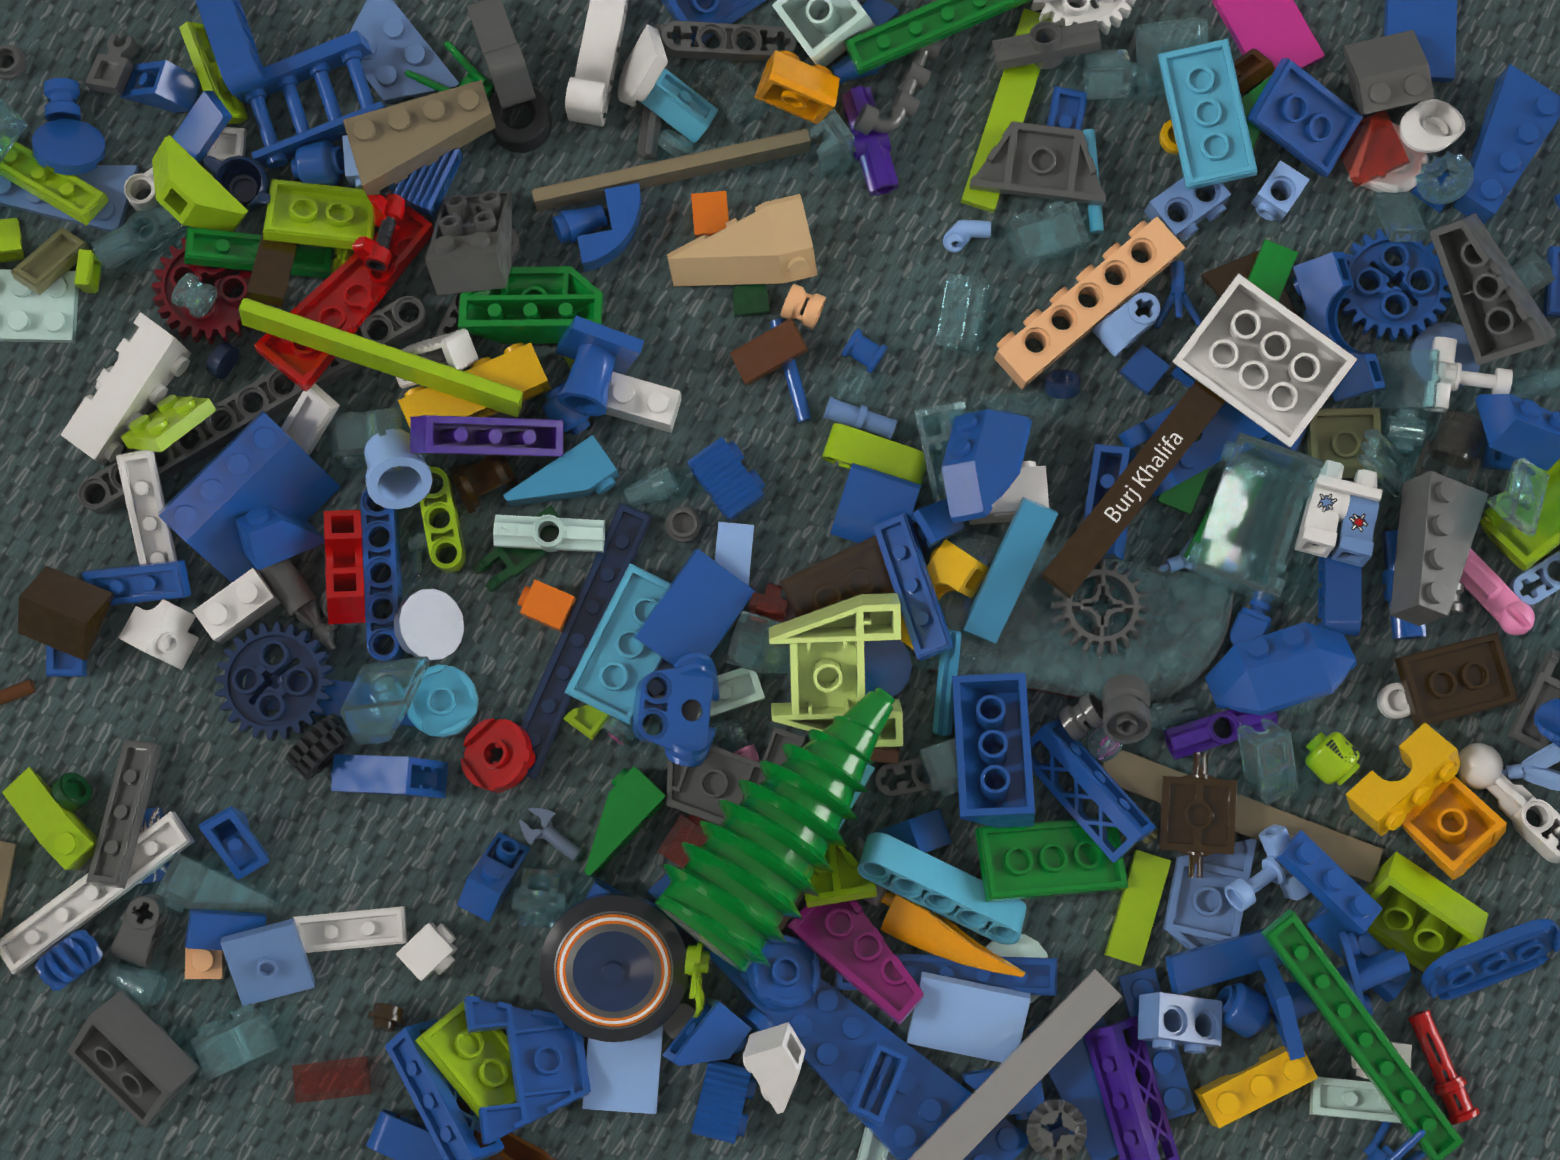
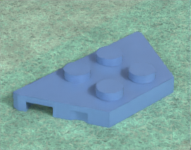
M366 0L350 32L357 30L369 42L372 54L363 57L361 65L367 81L385 104L400 102L409 97L420 98L429 95V93L438 92L405 76L406 70L425 76L451 89L459 87L460 83L393 0Z
M1251 838L1235 842L1234 854L1214 853L1204 856L1203 878H1196L1197 863H1195L1194 878L1187 877L1189 855L1176 857L1163 930L1188 950L1238 936L1243 911L1236 910L1229 903L1224 889L1237 878L1244 881L1250 879L1257 840Z

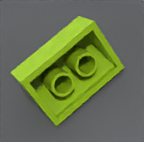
M1397 851L1377 870L1372 884H1368L1364 890L1383 908L1367 931L1388 949H1394L1395 952L1404 951L1408 962L1422 972H1425L1428 966L1442 955L1483 938L1489 914Z

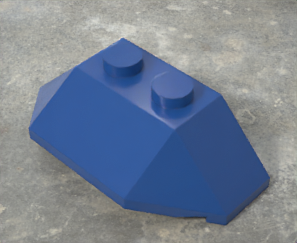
M994 409L965 413L955 417L941 467L950 519L953 523L987 517L993 509L991 505L1004 495L1018 477L1032 425L1029 417L1010 410Z
M1303 622L1235 644L1205 676V680L1216 708L1225 710L1229 708L1238 712L1262 716L1334 693L1349 671L1357 665V662L1344 633Z

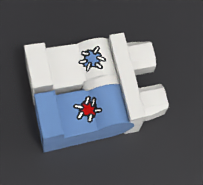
M1326 460L1310 485L1294 550L1327 558L1332 551V560L1363 567L1372 557L1374 546L1372 540L1379 511V501L1383 491L1377 488V472L1366 469L1358 470L1355 474L1354 482L1342 480L1344 465Z

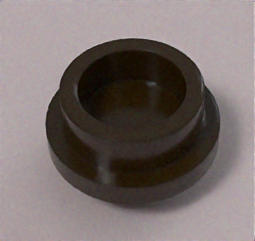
M375 1003L373 1011H369L367 1016L368 1019L374 1021V1028L388 1032H394L395 1027H403L405 1022L402 1018L403 1009L385 1003Z

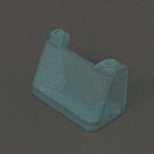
M1240 432L1233 442L1227 440L1220 458V461L1225 462L1200 542L1193 543L1187 562L1193 564L1192 571L1252 599L1271 603L1281 596L1285 580L1277 576H1280L1286 570L1287 565H1284L1303 503L1309 498L1310 491L1308 489L1310 488L1312 477L1316 479L1319 477L1324 460Z

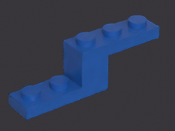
M1302 830L1294 834L1277 855L1276 859L1322 903L1307 926L1342 960L1343 957L1337 933L1345 930L1346 934L1353 932L1356 937L1360 954L1354 955L1355 962L1387 951L1367 931L1383 908ZM1402 974L1376 985L1372 989L1388 1003L1396 999L1412 974Z

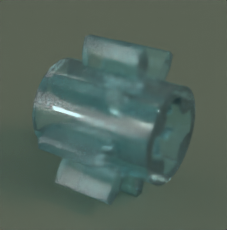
M1400 408L1399 411L1395 412V416H1387L1383 428L1384 442L1393 443L1392 452L1409 454V451L1414 450V446H1422L1426 434V421L1416 418L1417 410Z

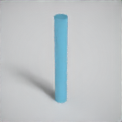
M1086 129L1083 130V134L1099 180L1095 130ZM1087 204L1090 234L1104 233L1102 206Z

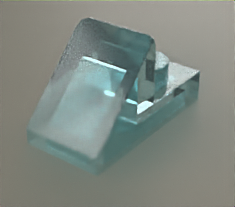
M1524 457L1515 460L1512 463L1506 491L1487 498L1486 502L1505 521L1527 536H1534L1550 475Z

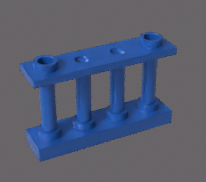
M355 30L264 67L267 81L234 96L242 103L252 106L265 146L251 153L256 162L265 168L274 169L282 167L288 163V159L295 157L297 148L304 143L319 140L334 142L343 138V135H347L343 119L387 107L381 101L374 103L361 65L363 57L372 54L368 40L361 33ZM343 65L348 67L361 106L360 110L344 116L341 114L329 78L331 70ZM310 78L316 81L329 122L312 129L309 127L297 91L299 83ZM281 91L284 94L297 135L278 142L265 100L268 95Z

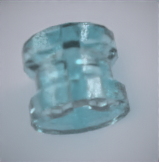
M187 273L177 283L172 293L171 301L178 307L188 308L189 313L194 317L201 318L212 307L217 296V289L211 284H202L195 274Z

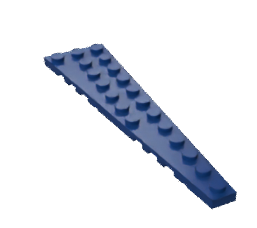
M667 873L647 891V894L655 902L671 883ZM676 923V925L685 933V935L697 946V943L699 941ZM704 946L705 951H710V961L754 1008L762 1011L772 1021L774 1026L789 1022L806 1050L804 1062L847 1107L875 1041L910 1056L883 1126L879 1127L873 1124V1122L866 1121L855 1115L896 1160H908L972 1094L822 978L820 979L819 988L808 1002L796 1009H775L767 1006L756 997L749 986L747 971L743 973ZM880 1052L858 1105L860 1108L865 1106L885 1053ZM892 1059L871 1113L877 1115L898 1064V1059ZM1003 1118L963 1160H1014L1029 1144V1140L1025 1133Z

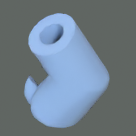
M958 220L944 235L943 245L945 249L952 253H957L963 249L971 238L990 239L991 221Z

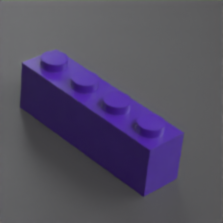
M436 415L410 417V454L563 456V420Z

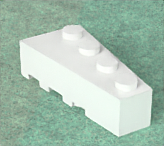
M141 312L134 321V324L139 328L132 339L123 338L116 349L119 355L115 365L107 369L104 368L96 379L95 388L98 391L95 396H85L61 433L62 437L103 466L108 461L113 462L116 460V455L121 454L124 445L120 436L130 429L129 424L138 417L143 416L152 404L157 405L168 392L166 386L174 376H181L190 363L188 358L192 353L174 336Z

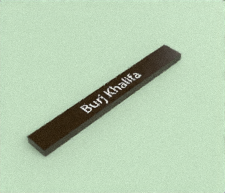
M1196 380L1040 577L1070 599L1226 401Z

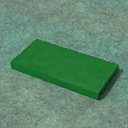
M1075 819L1035 822L1034 826L995 828L984 826L975 829L986 902L1121 891L1129 888L1123 856L1113 863ZM1107 826V839L1118 849L1121 846L1119 829Z

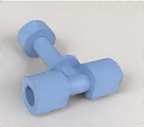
M1274 824L1265 828L1258 835L1267 854V858L1262 861L1263 870L1247 881L1237 878L1225 887V896L1236 910L1242 912L1256 902L1255 893L1270 882L1280 885L1284 897L1297 901L1310 893L1276 859L1277 855L1291 839L1285 826Z

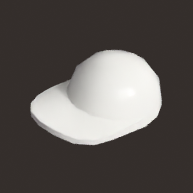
M1430 99L1421 101L1402 117L1399 131L1401 139L1407 147L1416 152L1432 153L1441 151L1458 140L1465 131V121L1459 111L1447 102Z

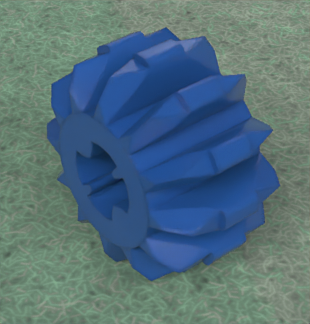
M78 930L39 958L35 968L39 972V977L42 981L48 984L53 991H58L65 988L98 963L102 958L103 952L98 947L99 944L93 936H90L86 930Z

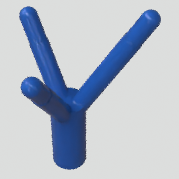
M1171 262V292L1159 313L1154 327L1156 329L1161 327L1174 301L1176 317L1181 318L1183 316L1184 304L1197 327H1199L1202 319L1185 292L1184 262Z

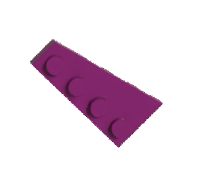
M856 900L807 908L806 905L799 912L803 920L794 918L787 926L793 935L801 939L806 946L899 1025L924 998L922 990L898 957L890 950L880 932L872 925Z

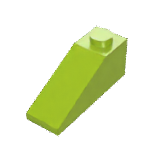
M28 767L2 792L38 842L65 870L78 871L93 856L98 837L73 811L67 810L57 803L52 789L31 767Z

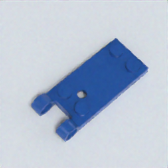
M1225 402L1202 431L1200 439L1194 441L1152 494V497L1154 498L1270 433L1228 402ZM1178 403L1118 435L1123 446L1134 448L1149 440Z

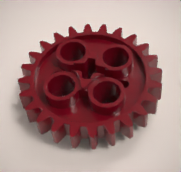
M181 238L183 246L181 250L170 246L169 250L173 257L171 259L160 257L159 260L165 270L157 269L153 272L156 278L160 280L159 282L152 283L151 287L158 294L153 297V301L157 307H161L158 310L161 318H168L166 323L171 330L179 327L178 332L182 338H185L191 332L195 343H198L203 335H206L210 345H213L216 335H221L223 341L228 342V333L232 331L239 338L242 337L240 330L242 321L239 307L243 298H247L252 271L228 268L211 269L209 266L184 264L186 239ZM184 278H195L193 283L188 286L179 285ZM213 284L216 288L210 291L207 286ZM234 289L244 290L242 295L237 298L228 297L229 293ZM212 306L209 313L205 315L196 314L199 308Z

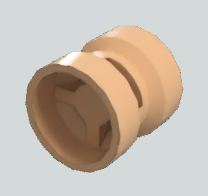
M793 284L786 297L780 316L786 319L795 318L800 320L803 326L813 330L827 297L818 293L811 295L805 292L804 287ZM807 300H809L803 315H801Z

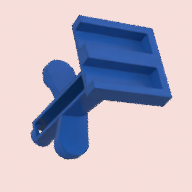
M1345 930L1337 933V939L1345 966L1336 969L1369 1014L1374 1015L1367 993L1363 994V991L1402 974L1410 973L1407 957L1404 951L1395 952L1394 949L1355 962L1354 955L1360 954L1356 937L1353 932L1346 934ZM1272 955L1257 959L1258 965L1266 980V983H1263L1265 993L1274 1012L1271 1013V1017L1290 1060L1305 1057L1296 1019L1317 1011V1008L1297 982H1284Z

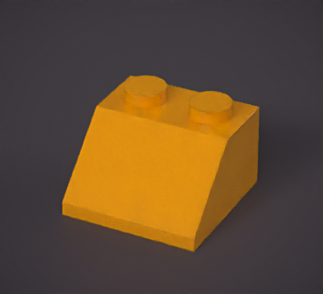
M775 50L767 61L754 98L804 120L819 124L835 107L840 78L832 75L831 70L824 66H811L800 61L799 56L792 52H779Z

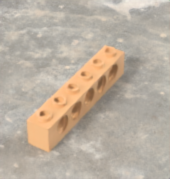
M1158 217L1148 224L1145 220L1141 221L1129 232L1128 235L1131 239L1121 246L1117 242L1102 255L1105 261L1096 268L1092 264L1085 268L1076 277L1078 283L1070 290L1066 287L1060 289L1049 300L1052 305L1043 313L1040 309H1037L1024 320L1023 324L1026 327L1017 335L1011 331L997 343L996 346L999 350L994 359L1021 389H1024L1089 334L1105 317L1121 307L1182 254L1185 247ZM1134 250L1144 252L1148 261L1145 263L1135 261L1131 252ZM1108 272L1118 274L1122 283L1120 285L1108 283L1105 274ZM1082 294L1090 295L1095 301V306L1091 308L1084 307L1079 302L1078 296ZM1056 316L1065 318L1069 323V328L1066 330L1057 329L1052 323V318ZM1036 339L1042 344L1043 350L1037 353L1031 352L1027 349L1025 341Z

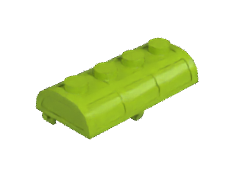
M1560 459L1548 471L1541 468L1496 501L1483 511L1484 516L1479 521L1483 531L1495 546L1523 571H1527L1538 560L1560 544Z

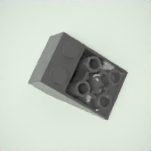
M490 190L483 194L466 196L456 194L449 198H443L425 259L437 295L506 288L511 269V190L500 192Z

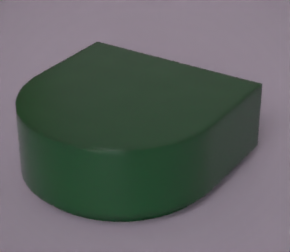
M764 284L735 286L733 291L735 318L770 314L768 292Z

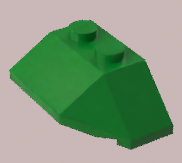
M571 266L511 267L506 288L463 292L460 294L459 330L465 328L471 334L501 344L559 343L560 338L575 316L602 325L603 293Z

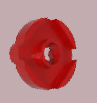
M492 718L478 723L467 734L463 743L466 749L464 759L461 758V767L466 778L475 786L494 793H503L523 780L528 770L534 765L536 756L532 750L529 735L520 725L510 720H495ZM495 747L500 750L503 749L501 760L491 763L490 760L494 757L492 750Z

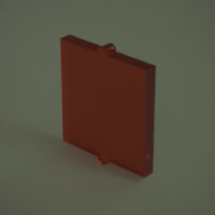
M1386 110L1361 120L1340 155L1355 188L1378 177L1383 179L1387 173L1410 163Z

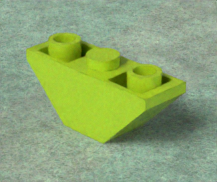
M170 135L164 138L152 158L156 200L182 225L235 232L248 213V210Z

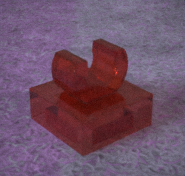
M768 583L765 595L753 592L749 603V623L772 627L787 621L788 600H784L780 596L781 586Z

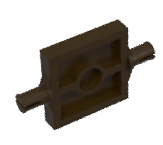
M1193 752V774L1183 777L1163 776L1159 849L1176 850L1189 855L1187 877L1194 878L1195 863H1197L1196 878H1203L1204 856L1214 853L1234 854L1238 780H1222L1208 775L1209 753H1202V766L1200 767V752Z

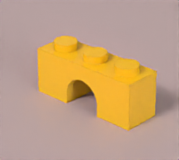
M947 539L934 549L930 556V562L927 565L938 601L944 594L950 591H958L972 599L990 568ZM901 613L900 641L914 650Z
M1427 723L1421 725L1399 745L1402 761L1411 769L1405 778L1399 781H1387L1372 770L1346 793L1350 809L1381 837L1389 830L1393 831L1400 827L1406 815L1415 806L1424 805L1430 799L1433 790L1443 781H1450L1459 771L1461 763L1458 749Z
M1283 1045L1259 1057L1260 1061L1255 1065L1232 1075L1226 1074L1194 1090L1210 1124L1220 1129L1318 1079L1306 1053L1305 1057L1290 1060Z

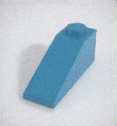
M592 435L503 496L510 507L590 496L594 492L601 495L616 484L614 479L619 474Z

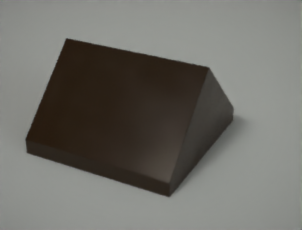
M46 566L19 596L17 633L86 661L115 593Z

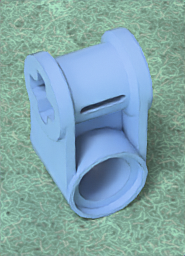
M1139 293L1117 311L1115 310L1093 328L1092 332L1116 358L1122 353L1124 348H1129L1139 336L1152 327L1161 310L1160 303L1150 293ZM1147 306L1150 309L1147 316L1143 314L1138 317L1135 314L1138 307L1143 309Z

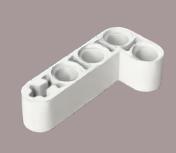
M590 0L575 77H570L566 91L565 109L569 121L603 127L606 118H603V113H607L612 90L610 80H614L619 55L616 50L621 45L628 11V0Z

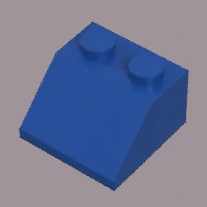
M1479 394L1475 399L1490 448L1546 471L1560 459V412L1549 411L1530 399L1523 400L1512 394Z

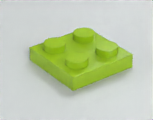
M169 395L157 403L158 409L150 415H143L133 420L129 424L130 429L120 437L127 448L162 452L217 410L209 398Z

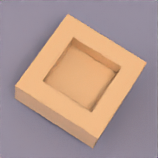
M185 948V979H224L225 955L223 950Z

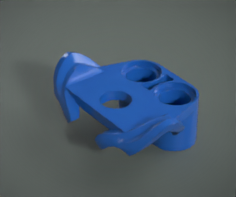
M703 653L686 654L678 659L674 668L654 671L644 676L638 682L636 688L632 722L635 737L642 742L654 743L663 747L667 758L681 766L696 767L703 764L715 737L716 728L709 727L711 700L719 701L720 694L717 670L712 658ZM654 679L662 684L664 692L660 699L652 698L648 694L646 686L649 680ZM687 700H694L701 706L702 713L696 721L686 720L682 715L681 708ZM646 716H653L658 720L660 728L656 735H649L644 731L642 723Z

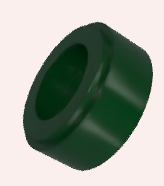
M72 772L63 774L52 787V793L57 803L71 811L82 808L92 796L89 783L79 774Z

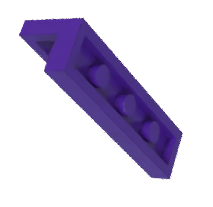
M1138 1016L1128 1017L1111 1025L1091 1028L1084 1037L1120 1160H1160L1157 1150L1158 1140L1161 1142L1165 1158L1161 1160H1180L1146 1043L1143 1040H1138ZM1126 1028L1131 1040L1130 1048L1126 1044L1122 1031ZM1136 1067L1139 1068L1142 1077L1140 1084L1137 1082L1135 1075ZM1147 1103L1152 1111L1151 1121L1148 1119L1146 1112Z

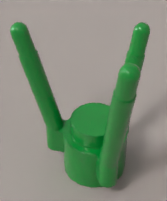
M445 41L444 46L468 71V74L459 86L482 80L487 98L489 99L495 91L493 82L481 72H478L451 42ZM410 70L405 71V76L438 92L451 89Z

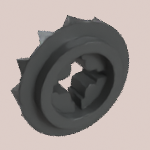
M1047 1100L1039 1104L1029 1116L1027 1122L1029 1143L1036 1153L1048 1160L1070 1159L1081 1151L1087 1138L1086 1120L1079 1109L1064 1100ZM1058 1114H1061L1062 1127L1072 1131L1073 1135H1061L1059 1141L1056 1142V1147H1054L1052 1133L1041 1128V1125H1053L1058 1118Z

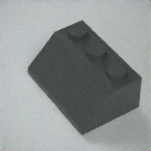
M121 990L89 1015L67 1051L145 1128L189 1084L200 1068L194 1062L192 1056L187 1051L182 1050L167 1035L163 1027L155 1024L141 1010L139 1004L135 1000L130 999Z

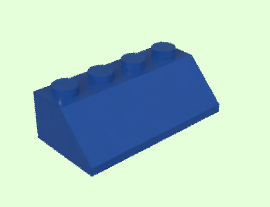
M1026 673L952 676L960 819L995 828L1034 826L1035 802Z

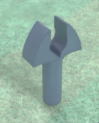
M528 808L534 815L540 817L541 825L544 829L533 830L520 819V827L526 841L533 845L536 839H545L570 860H577L582 850L553 828L552 819L556 813L542 808Z

